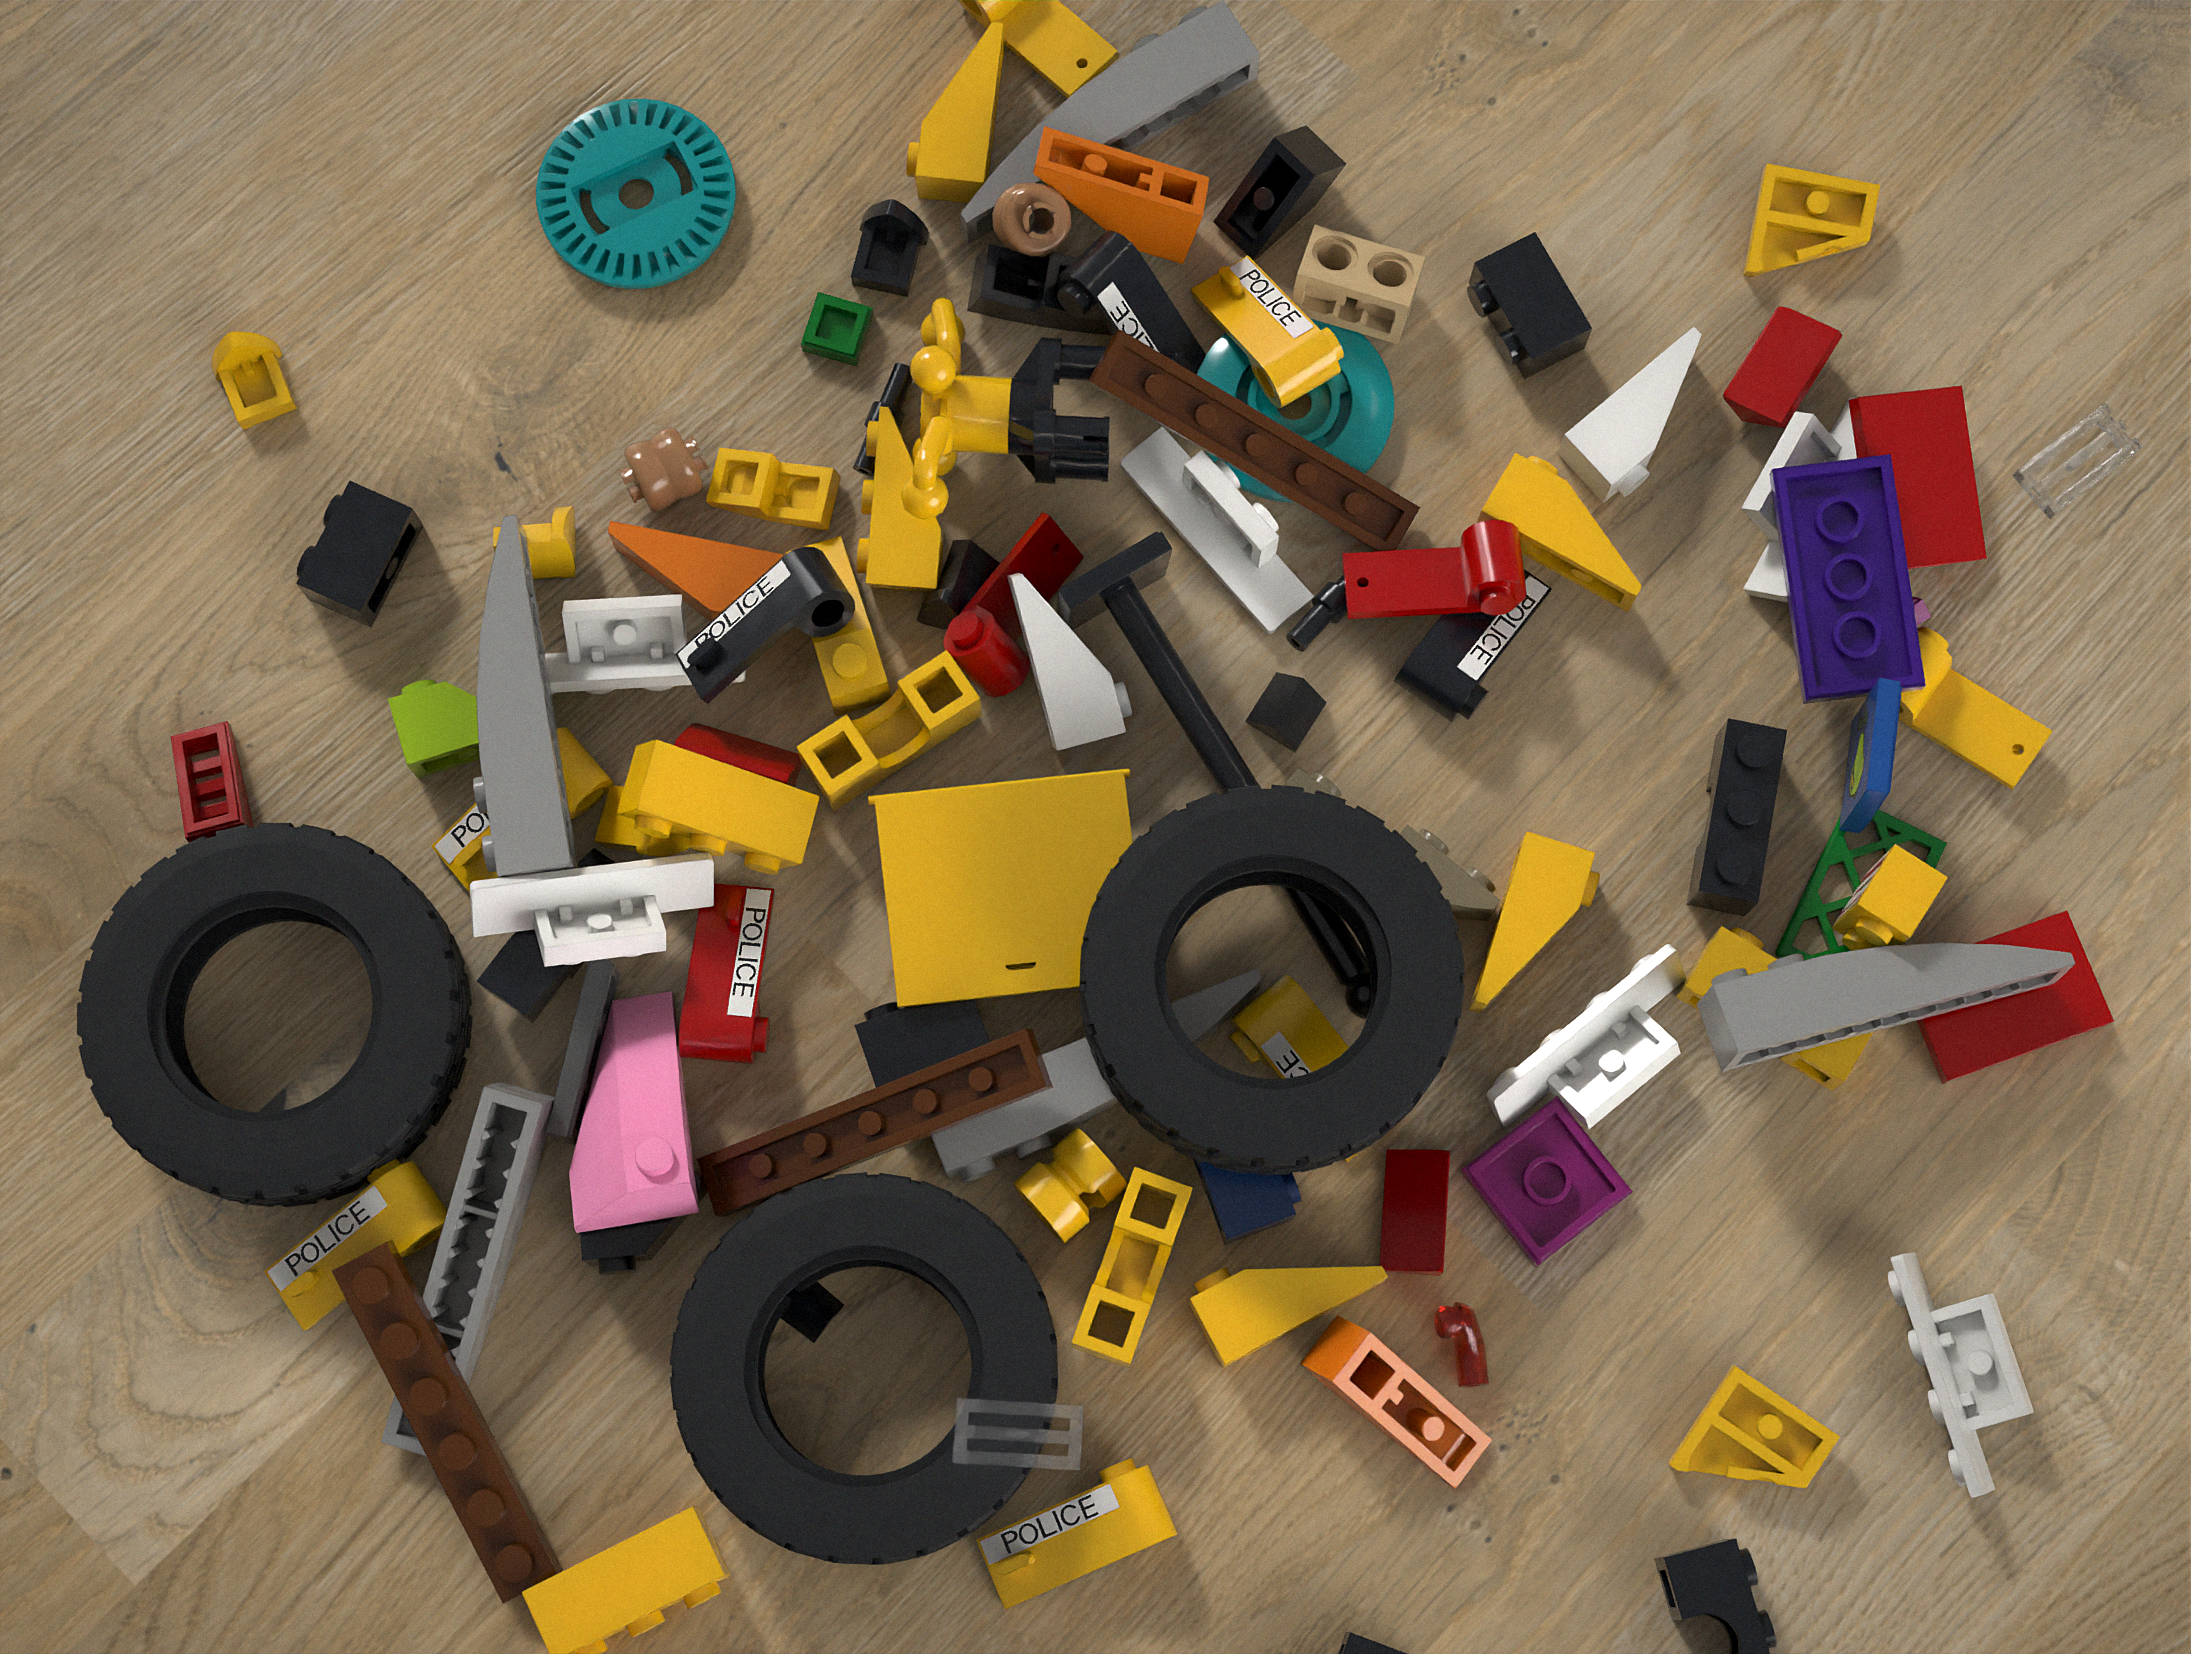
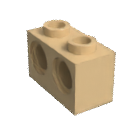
M1314 225L1297 273L1291 300L1311 319L1399 345L1416 293L1425 257L1355 237L1344 232Z

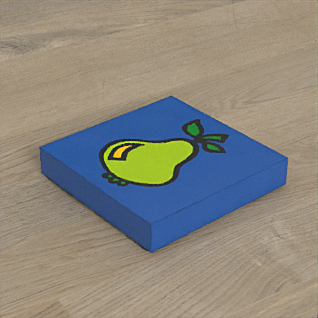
M1879 678L1852 720L1839 826L1841 831L1858 834L1862 830L1864 831L1890 793L1902 692L1900 681Z

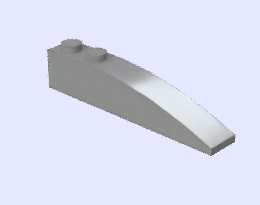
M1222 0L1208 9L1206 6L1197 7L1188 12L1179 21L1178 26L1161 36L1154 33L1142 38L1132 47L1129 54L1078 89L1041 121L1002 161L960 213L962 235L966 242L970 244L994 230L992 213L996 200L1006 189L1017 183L1026 182L1047 185L1033 174L1044 126L1130 152L1255 80L1258 75L1260 53L1225 1Z
M516 514L503 517L490 570L480 633L477 681L479 758L482 777L473 779V788L479 813L488 812L491 835L482 837L485 863L489 872L497 871L499 878L578 868L526 531Z
M1966 943L1881 946L1829 954L1805 961L1802 954H1793L1770 963L1767 966L1768 970L1748 975L1746 969L1740 968L1718 975L1712 979V986L1697 1003V1007L1720 1069L1724 1072L2052 985L2075 965L2072 954L2068 952L2011 945Z
M1256 968L1171 1003L1174 1015L1181 1028L1196 1047L1218 1030L1259 990L1262 978ZM1086 1037L1042 1055L1053 1088L931 1135L948 1180L960 1175L963 1183L982 1178L997 1170L994 1163L995 1160L1017 1152L1019 1160L1041 1154L1053 1147L1050 1138L1064 1133L1119 1103L1110 1091V1086L1103 1080L1090 1052L1091 1048Z
M502 1081L483 1087L423 1295V1300L468 1387L522 1226L548 1134L546 1131L555 1097ZM394 1395L381 1442L426 1456L397 1397Z

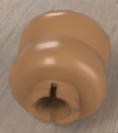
M1017 183L1006 189L996 200L992 213L993 229L999 241L1007 248L1031 257L1045 256L1057 250L1067 239L1071 228V210L1065 198L1054 188L1041 183ZM1034 209V222L1031 225L1032 228L1029 229V218L1032 213L1031 210Z
M667 427L656 433L650 440L638 441L626 447L624 456L629 466L618 471L625 485L631 482L635 484L627 488L634 504L644 498L652 511H662L672 505L677 499L694 496L702 490L703 483L699 472L709 468L703 454L696 457L693 456V453L700 450L693 435L683 441L675 428Z

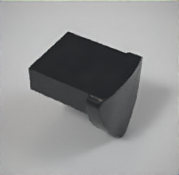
M888 199L872 205L862 217L859 228L862 235L851 273V281L854 286L908 297L921 245H927L929 231L924 222L912 210L897 200Z
M970 539L953 540L937 589L925 596L917 621L928 626L948 630L951 621L960 614L1000 563Z

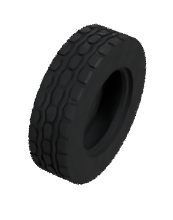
M1273 784L1271 789H1261L1260 785L1228 789V794L1218 795L1215 792L1186 803V808L1179 811L1173 810L1151 825L1149 832L1143 836L1139 835L1119 857V862L1114 868H1111L1096 895V901L1091 907L1083 936L1080 959V1011L1086 1040L1103 1080L1110 1086V1091L1129 1115L1132 1114L1139 1121L1138 1124L1160 1142H1166L1174 1147V1151L1200 1163L1204 1161L1212 1164L1214 1168L1242 1174H1246V1172L1257 1173V1175H1289L1290 1172L1299 1171L1303 1173L1332 1165L1333 1162L1342 1159L1345 1160L1378 1141L1415 1107L1440 1072L1457 1033L1458 1019H1460L1465 989L1462 977L1465 974L1462 941H1459L1456 934L1459 928L1448 899H1444L1440 891L1443 887L1426 861L1421 863L1415 856L1418 851L1396 830L1390 832L1389 829L1383 826L1385 821L1358 805L1354 809L1351 806L1345 805V799L1318 790L1315 791V794L1304 792V787ZM1272 885L1292 888L1307 893L1338 913L1349 925L1362 946L1371 982L1370 1005L1365 1025L1360 1036L1340 1057L1316 1071L1285 1079H1261L1231 1071L1200 1051L1185 1034L1174 1015L1167 991L1166 960L1177 934L1189 918L1202 906L1218 896L1239 888Z
M259 823L257 828H250L246 824L216 831V836L207 838L203 836L176 849L177 854L169 859L166 856L144 872L140 876L142 880L135 887L130 885L111 909L114 913L110 916L109 920L103 921L90 947L93 950L91 959L85 961L78 990L82 993L81 1002L77 1003V1035L81 1037L83 1044L78 1048L85 1076L92 1080L93 1085L90 1089L104 1116L110 1117L112 1121L111 1126L133 1150H137L142 1158L178 1181L228 1201L265 1207L277 1205L293 1207L317 1204V1201L323 1198L329 1201L357 1191L358 1186L364 1182L370 1184L367 1177L372 1171L395 1159L399 1160L401 1157L407 1159L428 1137L425 1133L431 1125L437 1126L452 1101L449 1096L453 1088L458 1089L467 1059L463 1056L466 1048H470L473 1017L469 1015L470 1006H472L468 975L464 973L465 962L454 936L449 931L447 923L415 883L383 855L375 853L372 848L346 835L337 836L332 830L302 824L301 827H294L292 823ZM286 921L308 922L330 928L344 935L352 942L360 954L367 969L372 990V1017L368 1036L359 1056L349 1071L333 1087L319 1097L291 1109L276 1112H248L222 1105L206 1090L194 1072L188 1057L184 1037V1018L188 998L194 982L203 967L229 941L244 932L265 924Z
M867 1172L839 1174L835 1175L834 1178L825 1180L819 1178L794 1186L791 1191L783 1195L778 1193L752 1209L753 1213L749 1214L745 1219L742 1217L719 1239L721 1243L716 1246L714 1251L710 1250L693 1276L695 1281L692 1283L691 1289L686 1291L677 1316L679 1322L676 1332H673L670 1365H672L670 1385L673 1410H676L678 1420L676 1423L687 1453H690L694 1462L693 1465L710 1491L714 1492L720 1502L743 1524H746L759 1535L789 1551L832 1563L883 1565L915 1559L943 1549L973 1533L997 1514L1026 1480L1046 1441L1057 1398L1058 1355L1055 1330L1046 1296L1025 1256L1000 1226H997L996 1223L990 1220L989 1216L965 1199L962 1200L954 1196L952 1192L925 1181L911 1180V1177L885 1173L867 1175ZM869 1266L896 1269L913 1275L932 1286L951 1304L960 1317L968 1336L971 1352V1379L965 1404L957 1421L943 1440L922 1458L905 1467L874 1475H850L825 1469L807 1459L786 1439L772 1415L767 1399L764 1377L765 1359L771 1335L778 1320L792 1301L787 1294L793 1288L800 1293L828 1275L856 1267Z

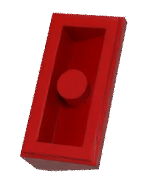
M1777 307L1724 391V400L1743 422L1785 429L1843 335L1839 330L1791 308Z
M700 723L691 724L674 743V746L795 787L802 766L798 753Z
M1386 1150L1379 1266H1382L1385 1272L1440 1276L1443 1273L1450 1150Z

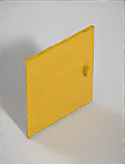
M1129 769L868 796L869 805H875L898 1008L1079 988L1081 946L1091 907L1096 901V895L1111 868H1114L1119 862V857L1133 843L1125 778L1130 777Z

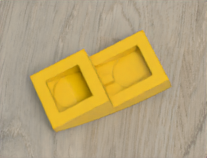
M719 447L706 502L716 508L758 519L828 530L841 476L834 468L780 462L772 453Z

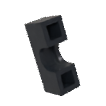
M1728 718L1716 734L1706 792H1711L1709 814L1702 840L1696 848L1686 905L1746 916L1758 904L1787 730Z
M1736 1538L1724 1539L1654 1558L1672 1620H1684L1703 1614L1714 1618L1723 1626L1728 1635L1729 1654H1770L1769 1648L1776 1647V1637L1770 1617L1766 1610L1757 1611L1751 1586L1758 1584L1754 1561L1747 1548L1739 1550Z

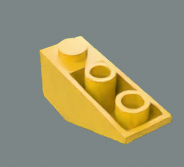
M880 406L879 422L869 421L867 427L866 456L876 457L874 480L864 479L861 513L862 515H871L869 538H859L857 573L866 574V584L870 588L932 592L937 589L942 572L944 533L937 517L923 520L912 516L905 510L901 492L906 480L913 475L914 463L889 407Z

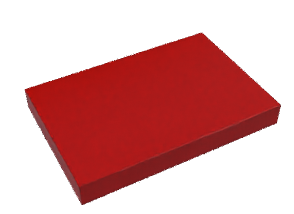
M1962 385L1863 396L1848 400L1856 457L1863 458L1891 454L1908 570L1987 559Z
M2067 910L1974 943L2011 945L2071 953L2075 965L2055 984L1916 1020L1942 1085L2114 1022Z

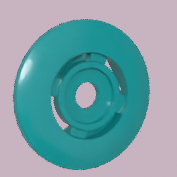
M644 98L609 102L577 117L561 131L547 150L540 166L536 183L538 217L546 238L554 251L567 265L579 274L594 282L624 289H646L662 286L681 279L696 270L720 246L730 227L736 204V182L733 167L727 151L718 136L706 123L683 108L663 101ZM667 153L676 158L686 169L692 180L693 191L683 195L677 172L665 160ZM634 179L648 182L654 190L651 202L640 209H630L619 200V193L623 185ZM582 192L590 194L594 213L599 223L607 230L606 232L599 235L588 224L582 212Z
M1311 319L1320 330L1328 327L1334 333L1343 349L1344 358L1339 360L1340 374L1306 393L1311 402V409L1306 416L1297 420L1287 419L1278 412L1276 406L1267 398L1256 380L1248 356L1226 332L1213 344L1197 372L1198 376L1363 474H1366L1373 467L1389 439L1394 418L1395 402L1388 370L1380 354L1361 333ZM1204 450L1213 463L1218 460L1217 457ZM1227 464L1240 482L1239 488L1244 491L1277 502L1293 503Z

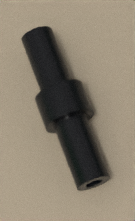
M902 363L894 364L880 401L872 403L864 423L866 427H868L869 421L879 422V409L882 406L889 407L900 429L905 417L901 409L913 381L910 366ZM866 434L853 469L863 475L874 477L876 457L866 456Z
M1344 575L1336 583L1328 582L1312 599L1313 607L1286 635L1288 642L1295 649L1303 652L1330 622L1336 624L1347 614Z

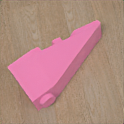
M672 991L612 1001L569 1170L576 1233L699 1213Z

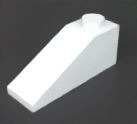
M1695 327L1691 328L1564 434L1557 454L1603 503L1618 491L1626 497L1650 475L1646 467L1657 446L1702 335Z
M1015 573L1008 575L1009 585L1053 747L1059 751L1125 733L1126 729L1123 718L1132 716V710L1124 682L1113 683L1112 676L1023 574Z

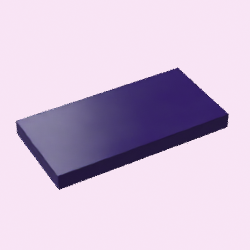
M1891 454L1772 469L1769 476L1803 704L1866 697L1879 678L1900 681L1902 692L1922 690L1926 684Z

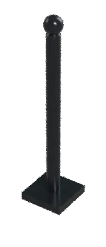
M1154 532L1062 586L1058 595L1056 613L1071 630L1076 629L1109 609L1222 794H1228L1227 791L1231 788L1259 785L1139 592L1166 575L1172 547L1163 532ZM1280 886L1340 984L1347 986L1345 1001L1349 1010L1355 1016L1366 1020L1371 997L1370 972L1365 954L1342 917L1319 899L1307 893Z

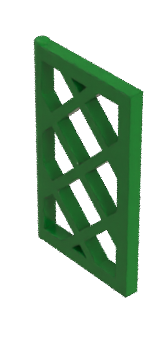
M1878 809L1870 822L1874 826L1879 841L1848 850L1844 839L1846 831L1839 830L1840 814L1777 946L1775 955L1778 958H1783L1793 954H1802L1805 961L1824 955L1852 951L1845 945L1838 946L1827 917L1828 913L1844 909L1852 896L1823 905L1818 893L1829 867L1842 864L1854 894L1861 881L1853 859L1883 850L1885 855L1895 844L1900 845L1911 841L1929 850L1924 862L1935 869L1947 842ZM1888 831H1890V832H1892V833H1894V834H1896V835L1890 837ZM1816 918L1828 950L1809 955L1793 947L1792 944L1802 923Z

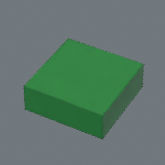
M818 292L800 343L802 351L857 367L874 316L873 307Z

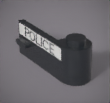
M1115 231L1103 233L1057 276L1056 283L1059 290L1057 298L1070 315L1076 318L1084 317L1090 320H1103L1113 336L1117 330H1122L1197 375L1206 357V353L1140 252L1125 236Z
M801 547L783 556L682 647L675 656L700 699L709 704L794 626H797L803 632L813 637H826L844 628L852 619L855 611V601L823 551L815 547Z
M1524 569L1527 595L1511 612L1503 615H1488L1483 612L1442 614L1408 657L1395 677L1394 682L1450 722H1453L1459 714L1469 720L1489 692L1481 686L1489 670L1547 598L1552 588Z

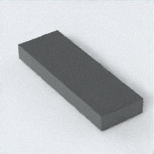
M611 960L588 961L546 1131L552 1139L558 1142L576 1145L611 1004L615 998L620 973Z

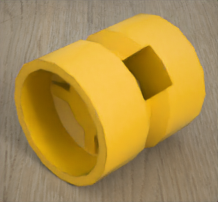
M1078 1127L1052 1149L1053 1161L1050 1164L1037 1162L1013 1183L1017 1192L1034 1213L1064 1244L1090 1222L1088 1210L1092 1207L1105 1209L1128 1186L1112 1162Z

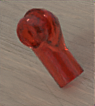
M1455 1302L1453 1306H1440L1434 1314V1328L1437 1335L1442 1339L1453 1337L1458 1387L1470 1388L1489 1385L1486 1347L1475 1311L1471 1306L1461 1302Z

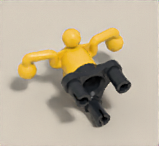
M945 297L936 299L932 304L931 313L925 317L920 328L921 339L925 347L915 353L910 364L912 379L922 389L920 437L916 440L912 449L913 475L906 480L901 492L905 510L912 516L923 520L936 517L944 511L949 495L945 482L939 476H943L953 469L958 457L957 452L1016 455L1035 478V483L1055 484L1056 478L1108 482L1110 416H1104V418L1056 415V409H1053L1054 385H1060V380L1088 381L1107 347L1062 344V338L1041 337L1013 378L961 375V345L966 335L962 319L956 315L952 301Z

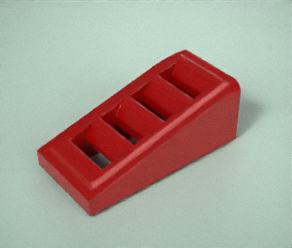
M225 721L170 736L186 840L190 843L203 836L207 838L216 836V831L246 824L250 828H254L233 731L229 722ZM219 749L220 756L194 763L191 762L190 756ZM223 772V777L196 784V779ZM224 796L227 798L226 801L201 807V802Z

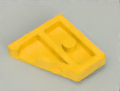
M1767 163L1763 169L1743 276L1753 277L1865 246L1870 241L1880 185Z
M1733 1364L1673 1453L1668 1464L1677 1471H1696L1724 1475L1727 1478L1749 1481L1760 1480L1774 1482L1777 1485L1807 1488L1840 1436Z

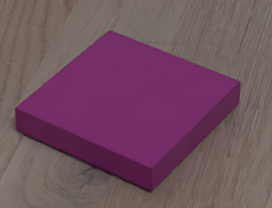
M1557 1096L1460 1171L1535 1268L1633 1192Z

